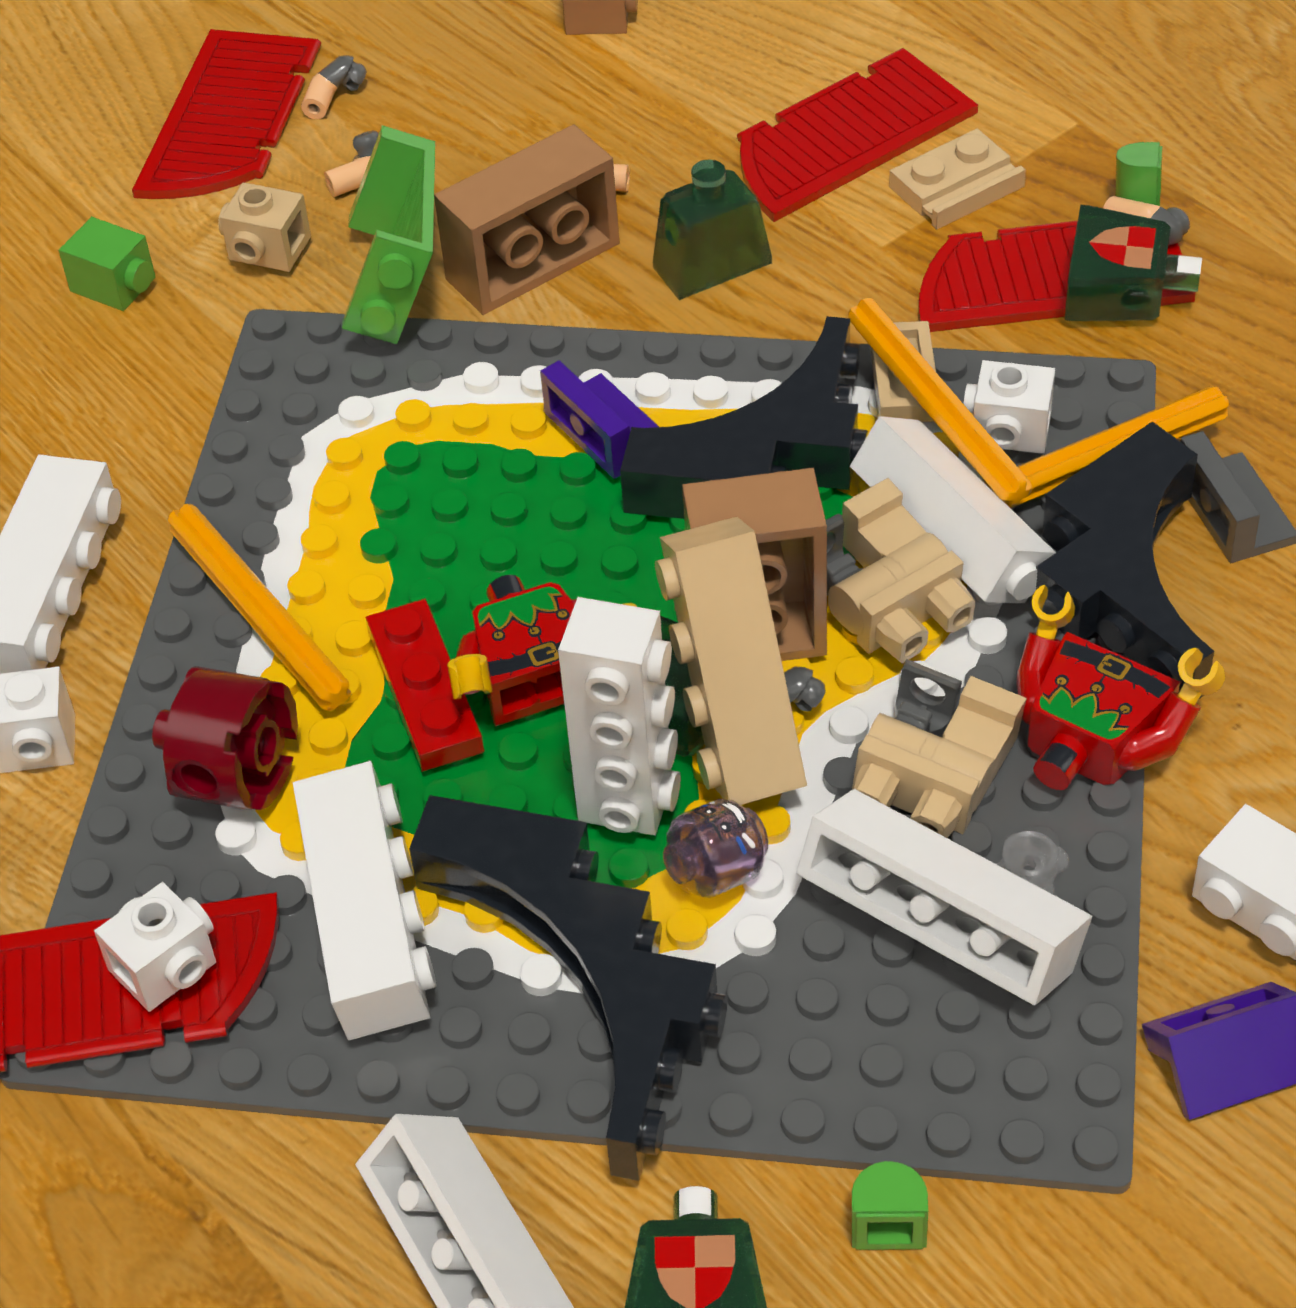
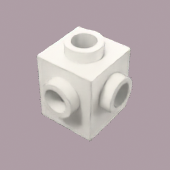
M982 360L978 385L967 383L964 405L1002 449L1045 454L1052 412L1055 368Z
M163 881L142 897H137L127 902L118 914L94 930L108 970L148 1012L178 990L195 984L205 971L216 963L208 936L214 930L209 916L196 900L188 897L182 901Z

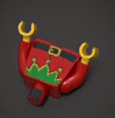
M504 575L496 578L489 584L486 591L489 602L477 605L472 611L475 630L470 631L461 638L456 657L450 660L447 666L453 699L462 698V694H474L480 690L484 691L488 696L492 720L495 726L564 704L558 649L577 599H570L562 587L556 583L549 582L525 590L520 578L516 575ZM624 603V604H623V605H629V606L637 607V605H636V604H633V603Z
M1046 585L1040 586L1032 596L1033 611L1039 619L1036 633L1029 632L1016 677L1017 694L1027 698L1022 720L1029 725L1028 747L1033 753L1040 755L1033 767L1037 778L1044 785L1055 790L1067 789L1077 774H1081L1102 785L1115 784L1128 770L1138 771L1173 756L1201 710V707L1197 704L1200 696L1213 694L1223 686L1225 681L1223 666L1217 660L1206 677L1193 679V672L1200 665L1203 653L1198 648L1187 650L1181 656L1178 663L1179 675L1185 682L1179 692L1180 681L1072 633L1066 632L1060 641L1055 638L1057 629L1071 622L1075 613L1073 599L1067 591L1062 610L1054 615L1046 614L1042 609L1047 599L1048 588Z

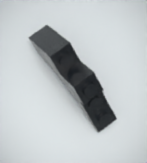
M827 316L822 333L804 363L778 387L750 404L715 418L690 424L653 428L631 427L620 470L624 513L684 519L682 484L814 468L818 487L850 490L853 469L850 465L868 436V430L858 429V404H852V385H845L847 378L857 379L860 362V344L850 343V318Z
M1152 421L1046 493L1042 537L1048 541L1056 553L1036 566V590L1042 585H1046L1048 588L1047 599L1042 611L1049 615L1057 614L1062 610L1067 591L1070 593L1075 605V613L1071 622L1064 627L1058 628L1064 635L1066 632L1086 639L1096 632L1113 651L1123 653L1132 661L1180 681V692L1185 683L1178 672V663L1181 656L1192 648H1198L1203 653L1200 665L1193 672V679H1202L1211 670L1214 650L1190 629L1169 601L1157 573L1153 547L1169 518L1185 501L1192 497L1198 454Z

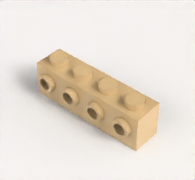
M734 517L660 537L664 559L655 561V570L664 599L666 601L673 599L678 623L669 626V634L677 661L680 665L687 663L692 686L683 689V698L692 726L694 728L701 726L706 749L697 751V762L705 787L708 790L715 788L726 802H731L738 806L807 786L755 531L741 519Z

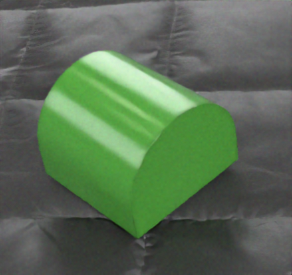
M1138 142L1121 147L1116 153L1115 196L1160 206L1162 146H1160V142Z
M884 1161L870 1165L858 1175L852 1188V1248H856V1250L927 1248L928 1193L924 1180L914 1169L899 1162Z

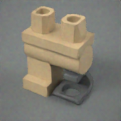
M886 478L843 503L842 515L836 514L826 520L828 532L827 596L829 609L833 616L848 631L857 635V643L868 654L883 647L898 661L904 663L906 659L909 660L919 654L927 645L928 630L921 623L933 617L946 632L954 633L971 623L976 601L961 583L964 562L952 550L948 552L940 539L934 534L928 533L903 507V493L889 478ZM843 546L854 556V558L849 553L844 555ZM855 559H856L864 568H860V569H859V568L855 565V563H856Z
M906 659L901 672L895 704V718L883 713H879L875 718L868 735L865 736L858 749L852 789H856L888 807L893 805L912 813L910 819L946 838L953 831L964 834L971 821L972 813L979 806L1018 737L1027 698L970 676L961 693L957 707L962 685L961 680ZM915 678L932 680L943 689L945 696H934L924 692L916 684Z

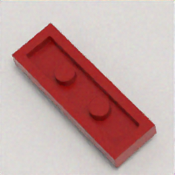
M426 598L365 616L368 633L422 772L484 753L482 735L465 694H462L460 699H453L447 666L451 659Z

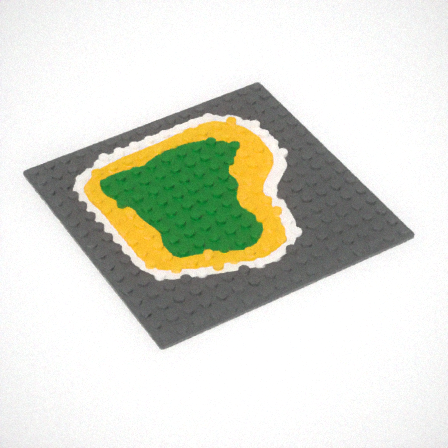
M272 309L252 310L245 318L184 504H192L200 510L349 681L348 689L351 691V697L346 704H340L334 711L322 709L180 542L173 537L45 928L112 918L119 913L127 902L134 898L142 897L162 881L182 901L192 897L199 904L277 892L279 899V924L272 957L259 988L245 1010L230 1026L228 1036L185 1043L183 1027L164 1029L165 1045L163 1047L31 1068L26 1066L25 1052L7 1054V1071L0 1072V1080L6 1088L384 1125H387L395 1114L458 1117L468 1133L607 1146L606 1135L615 1091L614 1063L604 1029L580 986L550 952L511 923L467 902L417 889L414 875L402 880L405 892L414 890L416 893L425 931L414 933L416 948L426 946L436 979V987L425 990L430 1018L348 1041L331 1004L293 782L371 761L380 785L392 783L394 786L403 822L391 825L394 838L404 837L409 855V848L429 795L578 821L564 704L495 726L487 694L482 690L474 694H465L482 735L484 753L422 772L368 633L365 616L426 598L446 650L452 660L456 657L461 638L470 631L475 630L472 611L477 605L489 602L486 595L489 584L501 576L516 575L520 578L525 590L551 582L559 584L570 599L582 597L617 604L633 603L640 608L660 611L662 640L671 642L669 626L678 623L673 599L666 601L660 590L655 570V561L664 559L660 537L685 531V521L680 518L624 513L621 475L613 479L545 414L540 370L560 360L583 383L602 373L659 427H669L715 418L758 400L788 379L804 363L817 341L407 318L398 343L394 344L342 329V321L345 314ZM860 344V362L857 379L847 378L845 385H852V404H858V429L868 430L869 434L879 414L870 345ZM932 348L936 373L963 404L967 383L978 385L982 360L1055 368L1052 412L1045 454L1003 449L1016 466L1155 409L1156 366L1147 360ZM922 422L983 481V478L935 422ZM854 470L850 490L818 487L825 520L836 514L842 515L843 503L870 488ZM1046 494L1011 508L1050 546L1048 541L1042 537ZM843 546L844 555L849 553L854 558V556ZM855 559V561H856L855 565H856L859 569H860V568H864V567ZM961 579V583L976 601L973 620L970 624L954 633L946 632L933 617L924 621L921 624L928 630L927 645L919 654L909 659L961 680L962 685L957 707L961 693L970 676L1017 694L1016 677L1029 632L1036 633L1039 619L1032 609L1033 595L1028 597L1025 603L984 602ZM827 596V655L782 661L784 672L795 666L813 670L812 676L824 682L826 688L824 697L816 707H812L811 711H802L793 701L790 703L807 786L745 803L741 806L738 805L747 818V821L741 825L742 828H739L736 825L738 822L731 811L721 805H717L726 801L715 788L708 790L702 780L697 762V751L706 748L701 726H699L688 744L680 741L677 742L676 755L671 769L672 771L680 772L681 775L679 796L673 811H663L656 836L634 831L621 833L602 825L587 823L590 851H596L599 855L598 872L595 882L649 891L652 920L659 921L662 924L658 954L716 964L717 993L726 994L728 997L726 1018L721 1036H709L702 1062L683 1059L681 1076L675 1093L664 1091L659 1110L665 1111L666 1123L660 1151L864 1170L878 1162L894 1161L911 1167L920 1176L1122 1194L1130 1188L1133 1169L1144 768L1138 771L1128 770L1115 784L1102 785L1081 774H1077L1067 789L1055 790L1049 788L1034 773L1033 767L1040 755L1033 753L1028 747L1029 725L1021 720L1018 737L979 806L972 813L971 821L964 834L953 831L948 837L951 841L1093 916L1073 973L1034 1006L796 874L812 816L853 790L858 749L865 736L868 735L877 715L883 713L895 718V704L901 672L904 663L898 661L883 647L868 654L857 643V635L848 631L833 616L829 609ZM1057 629L1055 638L1061 641L1064 634ZM1096 632L1085 639L1128 658L1123 653L1115 652L1109 648ZM672 647L670 668L665 685L691 682L687 663L679 664ZM199 666L267 678L270 681L281 682L289 687L296 702L298 731L297 740L285 738L282 755L294 758L289 776L280 794L268 808L262 810H243L175 797L169 794L163 750L157 749L152 740L153 725L160 711L171 709V705L191 667ZM915 678L916 684L924 692L934 696H945L943 689L937 683L926 678ZM893 805L890 806L891 809L905 815L908 818H910L912 815V813L902 810L898 807H895ZM708 808H715L716 812L713 814H707L705 813V810ZM695 811H696V812H700V813L704 814L705 816H707L708 818L706 819V818H704L703 816H701V815H699V814H697V813H694V812H695ZM712 823L718 828L724 841L719 839L714 827L711 825ZM721 823H730L731 829L729 831L722 830L720 828ZM743 833L755 843V848L750 847L742 837ZM737 836L740 837L747 851L745 855L736 841Z

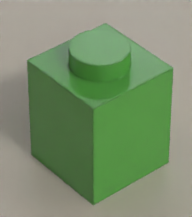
M92 216L58 250L70 292L124 311L140 293L147 290L151 282L156 278L145 235Z

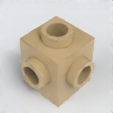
M243 182L230 203H226L222 207L219 215V231L221 235H224L229 260L290 272L311 237L304 195L301 193Z

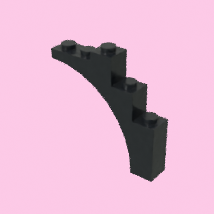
M429 795L409 848L417 889L467 902L511 923L550 952L580 986L604 1029L614 1063L615 1091L606 1135L611 1176L639 1181L646 1155L657 1156L662 1145L666 1113L659 1109L664 1091L675 1093L681 1076L683 1059L702 1062L709 1036L720 1037L723 1031L728 997L726 994L717 993L716 964L658 954L662 924L659 921L652 920L650 892L595 882L598 872L599 855L596 851H590L587 822Z

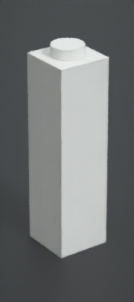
M879 416L850 467L870 487L886 478H889L903 493V507L926 532L934 534L940 539L948 552L952 550L964 562L962 580L984 602L1025 603L1028 597L1036 591V566L1056 552L922 422L914 419Z

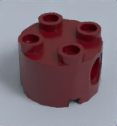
M199 666L191 667L171 705V709L160 711L153 725L152 740L157 749L163 750L169 794L175 797L243 810H262L268 808L280 794L291 770L294 757L282 754L285 738L297 740L298 719L296 702L289 687L281 682Z

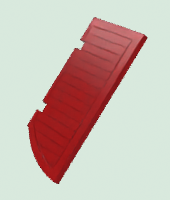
M210 29L132 188L133 197L140 199L193 197L235 187L255 178L261 179L272 154L270 151L260 150L261 146L276 147L305 83V78L301 75L294 76V72L309 73L321 47V41L313 38Z
M901 48L870 64L868 71L871 76L867 77V79L858 72H855L776 113L775 118L779 124L772 127L763 120L738 133L737 139L741 143V170L746 187L760 209L773 222H776L977 114L978 104L906 49Z
M1103 218L998 229V239L984 242L981 231L948 235V241L938 250L923 277L919 293V321H928L930 332L1191 303L1195 302L1196 293L1189 273L1177 272L1179 255L1182 256L1178 243L1172 246H1160L1154 242L1151 269L1117 264L1101 257L1089 241L1105 230L1120 226L1108 228Z
M277 892L200 904L214 927V930L208 936L216 963L208 968L195 984L178 990L150 1012L113 976L106 966L94 930L111 918L0 935V1072L7 1071V1054L25 1052L26 1066L31 1068L163 1047L165 1045L164 1029L183 1027L185 1043L228 1036V1029L245 1010L259 988L269 966L279 924V899Z

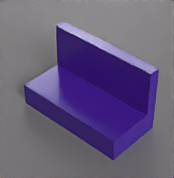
M560 360L540 370L545 414L613 479L619 477L631 427L653 428L659 426L602 373L583 383Z
M1268 982L1142 1024L1148 1051L1169 1061L1171 1064L1183 1115L1189 1120L1296 1084V992L1273 982Z

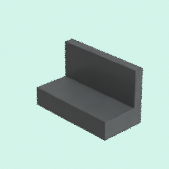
M1203 431L1181 438L1180 442L1198 454L1192 497L1188 500L1230 564L1296 544L1295 528L1242 452L1221 458Z

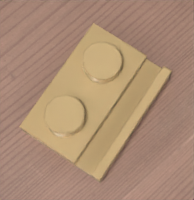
M977 128L891 169L889 187L921 216L927 214L932 219V226L937 230L1025 187L1026 169L1021 165L1015 168L1010 163V156Z

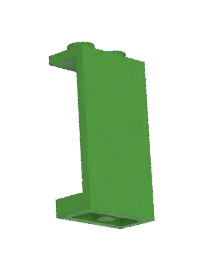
M381 126L349 214V228L375 236L342 321V329L394 344L398 343L433 254L435 141L387 126Z

